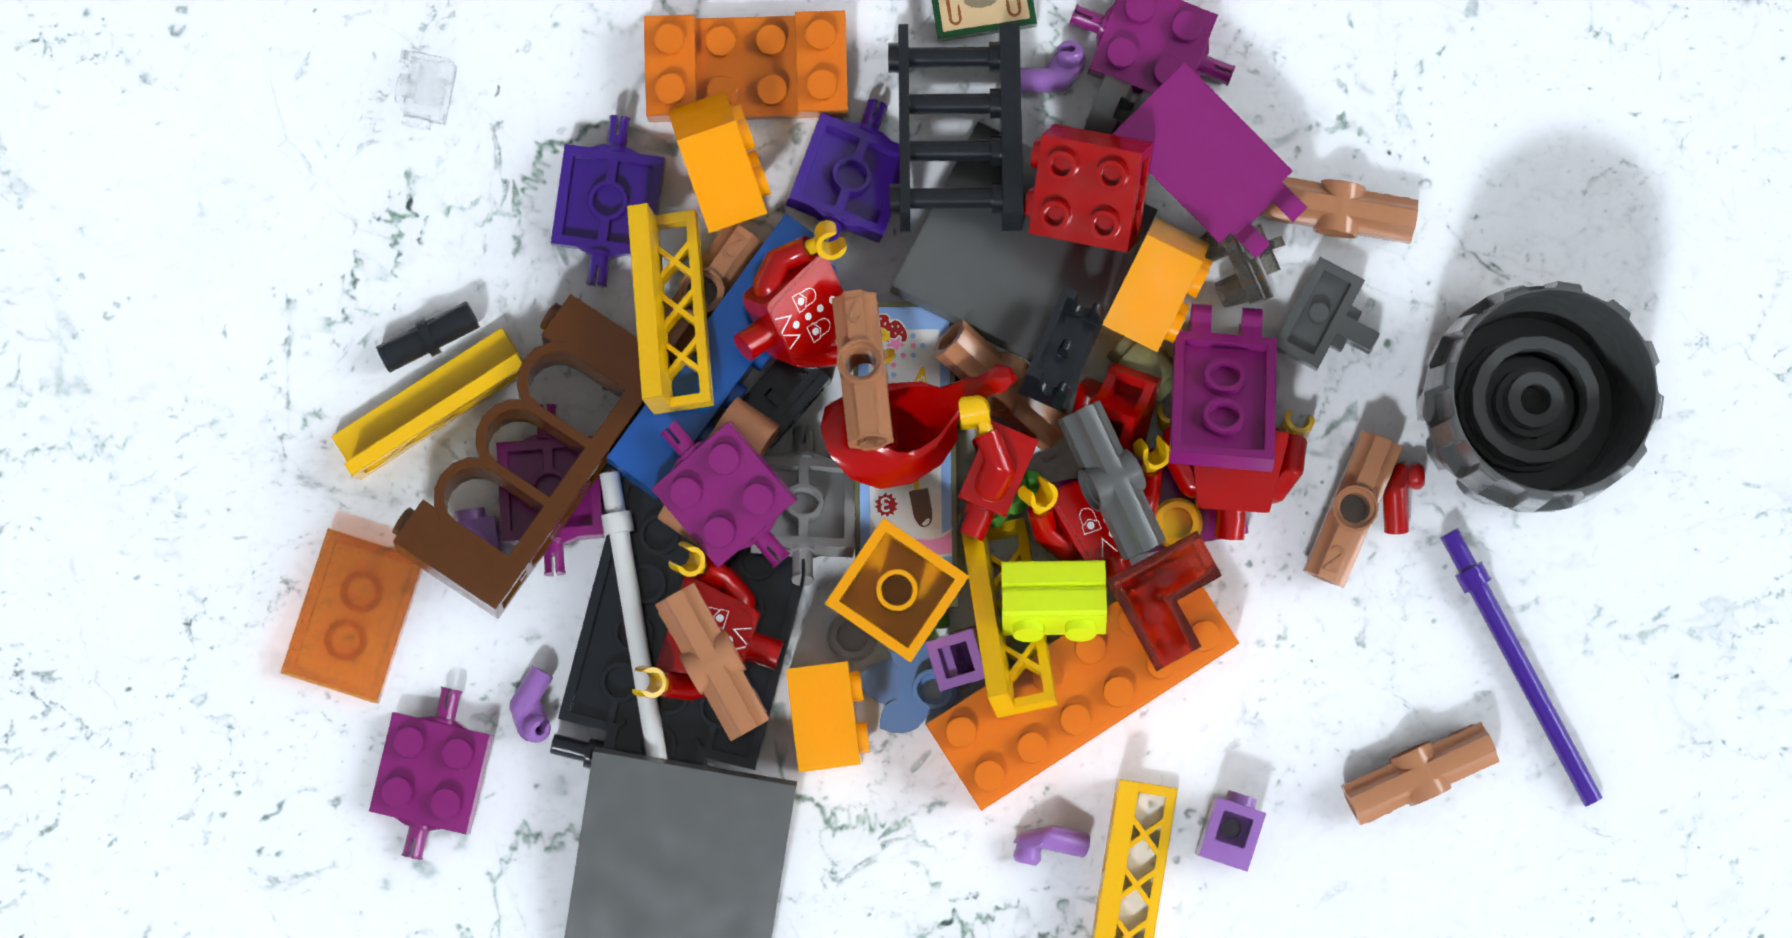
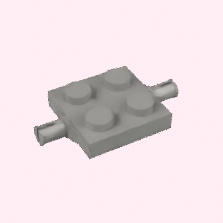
M800 425L792 430L793 452L780 456L764 455L763 458L798 498L793 505L778 517L770 532L790 553L789 557H792V583L800 586L803 568V586H807L814 581L813 558L819 556L853 558L855 548L854 480H851L832 458L813 453L814 429L806 425L804 443L802 442L803 425ZM755 544L751 546V553L762 554Z

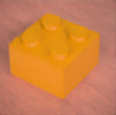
M724 91L668 110L674 134L708 232L712 233L767 214L762 197L771 194L756 150L746 152L756 147L741 105L738 104L731 107Z
M1155 217L1102 325L1155 352H1158L1164 339L1174 343L1190 308V305L1183 301L1187 294L1194 298L1197 297L1213 263L1212 260L1205 258L1210 243Z
M883 518L824 604L911 663L969 576Z
M848 661L786 669L798 771L807 772L861 765V754L870 753L871 751L867 721L857 723L854 702L864 701L860 670L850 671Z

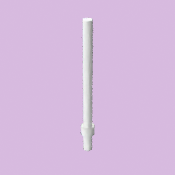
M612 471L599 474L606 514L601 515L604 535H610L635 689L645 690L650 682L648 674L646 672L634 671L637 666L652 667L630 531H634L631 510H626L620 472ZM637 696L646 756L668 759L658 698Z

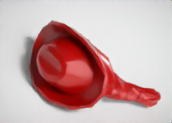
M995 364L988 371L977 377H967L942 387L921 381L888 383L894 442L885 445L882 449L870 451L849 448L842 396L825 406L820 425L823 440L830 457L851 480L878 489L912 484L942 465L957 442L960 398L976 395L986 398L993 394L1004 393L1015 383L1017 378L1012 373L1011 367Z

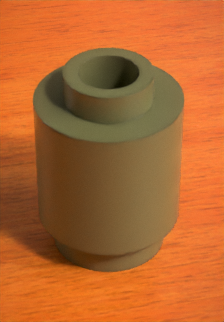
M1124 337L1106 356L1113 364L1117 362L1131 369L1161 378L1162 381L1157 397L1159 402L1172 391L1173 358L1161 346L1158 352H1155Z

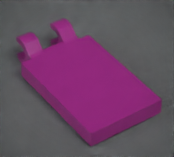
M1186 62L1112 134L1153 142L1149 173L1219 244L1231 233L1255 258L1270 243L1251 223L1272 202L1292 222L1307 209L1306 205L1283 183L1293 170Z
M1192 303L1188 331L1180 330L1173 344L1169 463L1266 472L1273 471L1275 461L1277 338L1262 337L1263 309L1242 307L1238 335L1211 333L1212 305Z

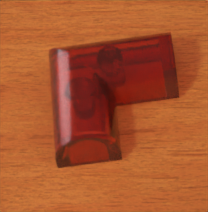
M1198 531L1189 534L1106 580L1155 672L1202 647L1177 600L1222 576Z

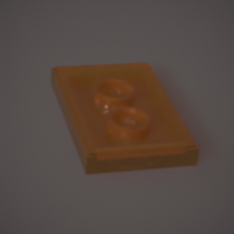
M328 528L280 673L379 704L423 569L399 554L395 549Z

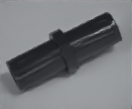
M465 301L427 321L424 317L414 321L415 327L376 346V349L386 369L391 373L428 353L432 357L442 353L440 347L480 328V325L469 303Z

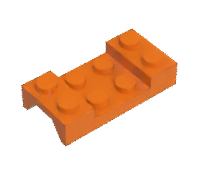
M845 10L795 12V16L695 18L694 15L644 16L645 99L648 122H671L668 110L724 91L731 107L738 104L741 105L746 120L819 118L821 112L832 117H849Z

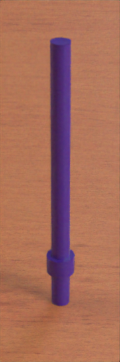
M1458 528L1441 536L1440 539L1459 572L1455 577L1464 594L1468 592L1471 594L1583 805L1586 807L1596 803L1603 797L1487 582L1491 578L1482 561L1479 563L1475 561Z

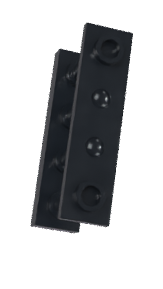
M999 23L998 42H989V47H909L908 24H898V43H888V73H898L900 183H890V214H900V232H910V209L991 208L992 213H1001L1002 231H1022L1024 203L1020 23ZM989 67V72H998L999 88H990V93L909 94V68ZM909 114H990V119H999L1000 135H991L990 140L910 141ZM910 161H991V166H1000L1001 182L991 183V188H910Z

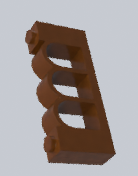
M572 294L568 296L562 306L556 302L544 316L540 324V328L544 330L541 334L543 345L536 347L523 359L517 373L519 399H509L496 404L482 416L476 429L478 457H467L452 463L440 475L434 488V506L422 500L415 510L410 507L407 508L396 522L392 533L397 535L393 543L399 554L497 619L503 614L599 478V474L604 471L608 465L607 456L645 406L641 393L637 337ZM553 365H567L577 369L620 398L591 439L541 407L531 397L530 386L534 377L543 369ZM512 422L530 423L579 454L577 460L550 497L500 465L490 455L489 444L491 439L502 426ZM471 479H486L496 483L539 512L509 556L459 524L448 513V501L451 494L461 483Z

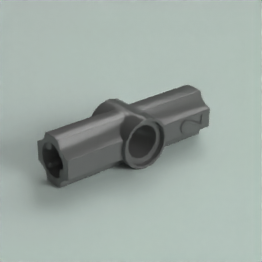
M1096 401L1058 419L1057 422L1080 468L1077 478L1081 491L1091 508L1096 512H1101L1123 561L1165 542L1166 539L1143 492L1146 488V481L1141 466L1128 449L1122 448L1101 401Z

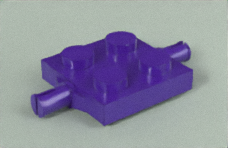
M869 99L867 101V106L860 123L844 122L821 112L786 201V206L813 216L819 222L825 220L834 222L837 233L829 237L828 242L838 239L841 231L852 232L879 243L891 216L890 183H900L899 144L891 141L879 131L885 112L888 109L884 102L881 101L874 118L872 117L878 102L877 99Z
M618 115L609 116L610 121L606 144L593 147L564 145L551 236L552 246L579 249L590 255L586 285L596 287L599 268L597 285L602 288H607L610 258L631 256L627 206L647 203L653 213L658 215L666 163L665 157L639 154L626 147L631 118L621 116L619 133L617 135Z

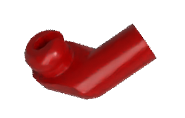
M1404 460L1395 464L1383 494L1384 532L1387 534L1399 535L1409 532L1408 489L1419 490L1425 485L1424 467L1419 462L1406 464Z

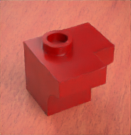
M1115 362L1108 368L1103 383L1088 377L1079 382L1072 413L1100 400L1122 448L1128 449L1133 455H1136L1133 451V443L1140 438L1146 442L1162 379Z

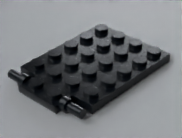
M622 476L621 484L626 510H631L634 531H630L651 662L652 667H656L668 629L658 614L659 611L655 604L679 591L684 579V575L669 567V561L679 566L687 563L689 551L679 546V542L684 541L693 546H698L657 519L664 506L660 499H654ZM606 535L558 716L560 720L606 731L605 741L590 738L589 742L555 734L550 748L551 754L582 761L583 767L588 769L591 768L595 747L646 755L637 696L632 693V689H635L610 535ZM751 547L739 550L724 565L734 569L755 594V610L761 612L756 632L784 641L775 670L746 662L745 665L747 670L744 673L767 710V715L770 717L804 587V569L802 568L800 586L795 585L791 580L792 557L788 556L773 568V565L763 554L751 553ZM662 696L657 697L669 760L705 765L706 758L756 770L768 721L730 741L706 697L692 701Z

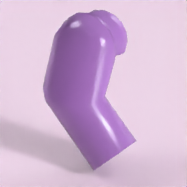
M1073 40L1064 41L1057 47L1058 52L1045 68H1021V93H1059L1067 90L1084 70L1086 57L1082 45Z
M531 665L510 700L509 709L520 737L525 741L539 743L546 740L551 731V725L541 703V698L553 677Z
M1055 825L1022 831L1013 842L1017 843L1013 858L1016 862L1036 866L1041 861L1042 849L1083 858L1087 855L1090 847V835L1087 832Z

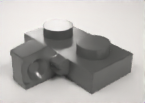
M1320 257L1277 337V351L1315 371L1318 370L1329 347L1341 352L1345 344H1348L1369 355L1380 333L1358 322L1362 311L1352 306L1365 280Z

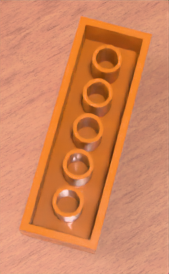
M1183 557L1108 605L1106 634H1096L1095 638L1083 642L1071 641L1065 635H1062L1048 644L1058 702L1057 706L997 718L987 697L985 685L925 725L979 809L983 811L1240 643ZM1036 653V655L1033 657L1031 661L1039 665L1038 655ZM1027 668L1024 669L1013 684L1015 698L1044 692L1041 677Z

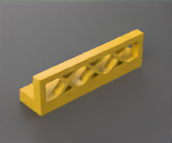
M647 203L627 206L642 400L654 415L714 406L698 213L694 209L655 215ZM686 226L687 242L673 257L661 248L660 230ZM688 256L690 269L683 264ZM662 258L669 262L664 269L662 265ZM677 270H680L691 279V289L677 305L665 296L664 285ZM692 304L694 317L687 312ZM666 305L673 310L668 317L666 315ZM681 317L695 326V337L682 353L669 344L668 333ZM696 352L698 365L690 360ZM670 353L677 358L672 365H670ZM686 365L699 375L700 393L673 397L672 381Z
M500 328L332 435L333 441L346 459V462L343 464L350 475L362 480L517 381V373L523 359L504 329Z
M1025 517L1005 521L998 528L990 526L983 542L961 533L987 697L997 718L1057 706L1058 702L1046 635L1039 641L1031 642L1023 654L1006 645L1008 635L1002 636V601L998 597V593L1001 590V572L996 578L994 567L1001 571V560L991 554L989 541L1017 535L1019 548L1009 561H1033L1028 525ZM1036 653L1038 655L1039 665L1031 661L1033 657L1036 655ZM1009 658L1016 662L1011 670ZM1025 668L1041 677L1044 692L1015 698L1013 684Z
M1116 779L1091 938H1115L1117 926L1123 932V935L1119 938H1133L1132 936L1143 928V938H1154L1177 788ZM1138 792L1165 797L1162 818L1146 830L1143 829L1135 817ZM1134 825L1140 834L1131 840ZM1160 827L1156 847L1148 835ZM1144 839L1156 855L1155 863L1152 870L1136 880L1127 868L1128 854L1130 848ZM1126 875L1132 884L1123 890ZM1152 878L1148 897L1141 885ZM1136 889L1148 906L1147 913L1143 921L1128 931L1119 919L1120 904L1124 897Z

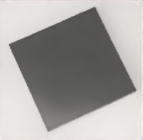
M978 121L968 141L990 140L991 135H1000V132ZM1022 143L1023 203H1025L1029 187H1035L1037 168L1031 167L1032 147ZM957 161L943 188H991V183L1001 182L1000 166H991V161ZM1144 203L1139 241L1128 253L1029 234L1030 217L1024 216V214L1022 231H1002L1001 213H992L991 208L932 209L894 280L890 293L953 324L964 320L987 341L1031 362L1064 285L1078 291L1076 302L1085 308H1092L1095 302L1101 303L1104 311L1100 321L1103 322L1158 210Z
M595 747L591 761L564 938H772L797 781Z

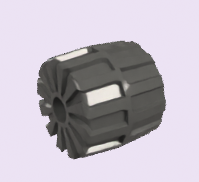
M1556 281L1543 286L1526 287L1519 285L1487 296L1465 310L1454 321L1433 347L1424 364V367L1427 368L1424 388L1420 390L1416 399L1417 420L1426 422L1431 436L1426 440L1429 457L1438 471L1446 469L1457 478L1456 484L1463 494L1482 504L1506 507L1516 512L1537 513L1560 511L1594 499L1636 467L1647 453L1645 441L1652 425L1662 418L1664 396L1658 391L1655 367L1660 360L1652 341L1644 340L1629 320L1631 313L1614 299L1604 301L1585 293L1580 284ZM1526 388L1536 389L1543 396L1544 407L1538 415L1528 413L1521 404V395Z

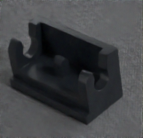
M1064 285L1017 392L1065 413L1101 330L1103 322L1100 321V318L1104 311L1103 306L1099 302H1095L1092 308H1085L1076 302L1078 291Z
M777 359L743 397V401L781 426L777 436L764 455H767L830 385L831 378L818 367L798 368Z

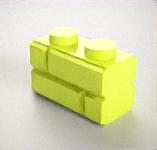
M1105 560L1001 561L1002 636L1013 635L1014 639L1021 642H1035L1041 640L1044 635H1065L1071 641L1083 642L1095 638L1096 634H1106L1107 596Z

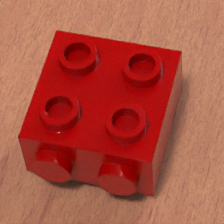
M1059 124L1052 125L1041 137H1036L1032 147L1031 167L1037 168L1035 187H1029L1024 203V216L1030 217L1028 233L1128 253L1139 241L1153 142Z

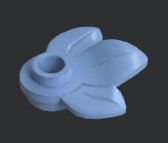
M925 642L911 663L890 649L892 660H883L872 664L861 672L863 690L872 699L885 705L879 727L888 732L907 733L917 729L928 714L936 715L948 710L954 704L958 695V687L944 690L937 699H928L924 695L923 685L925 682L931 679L936 680Z

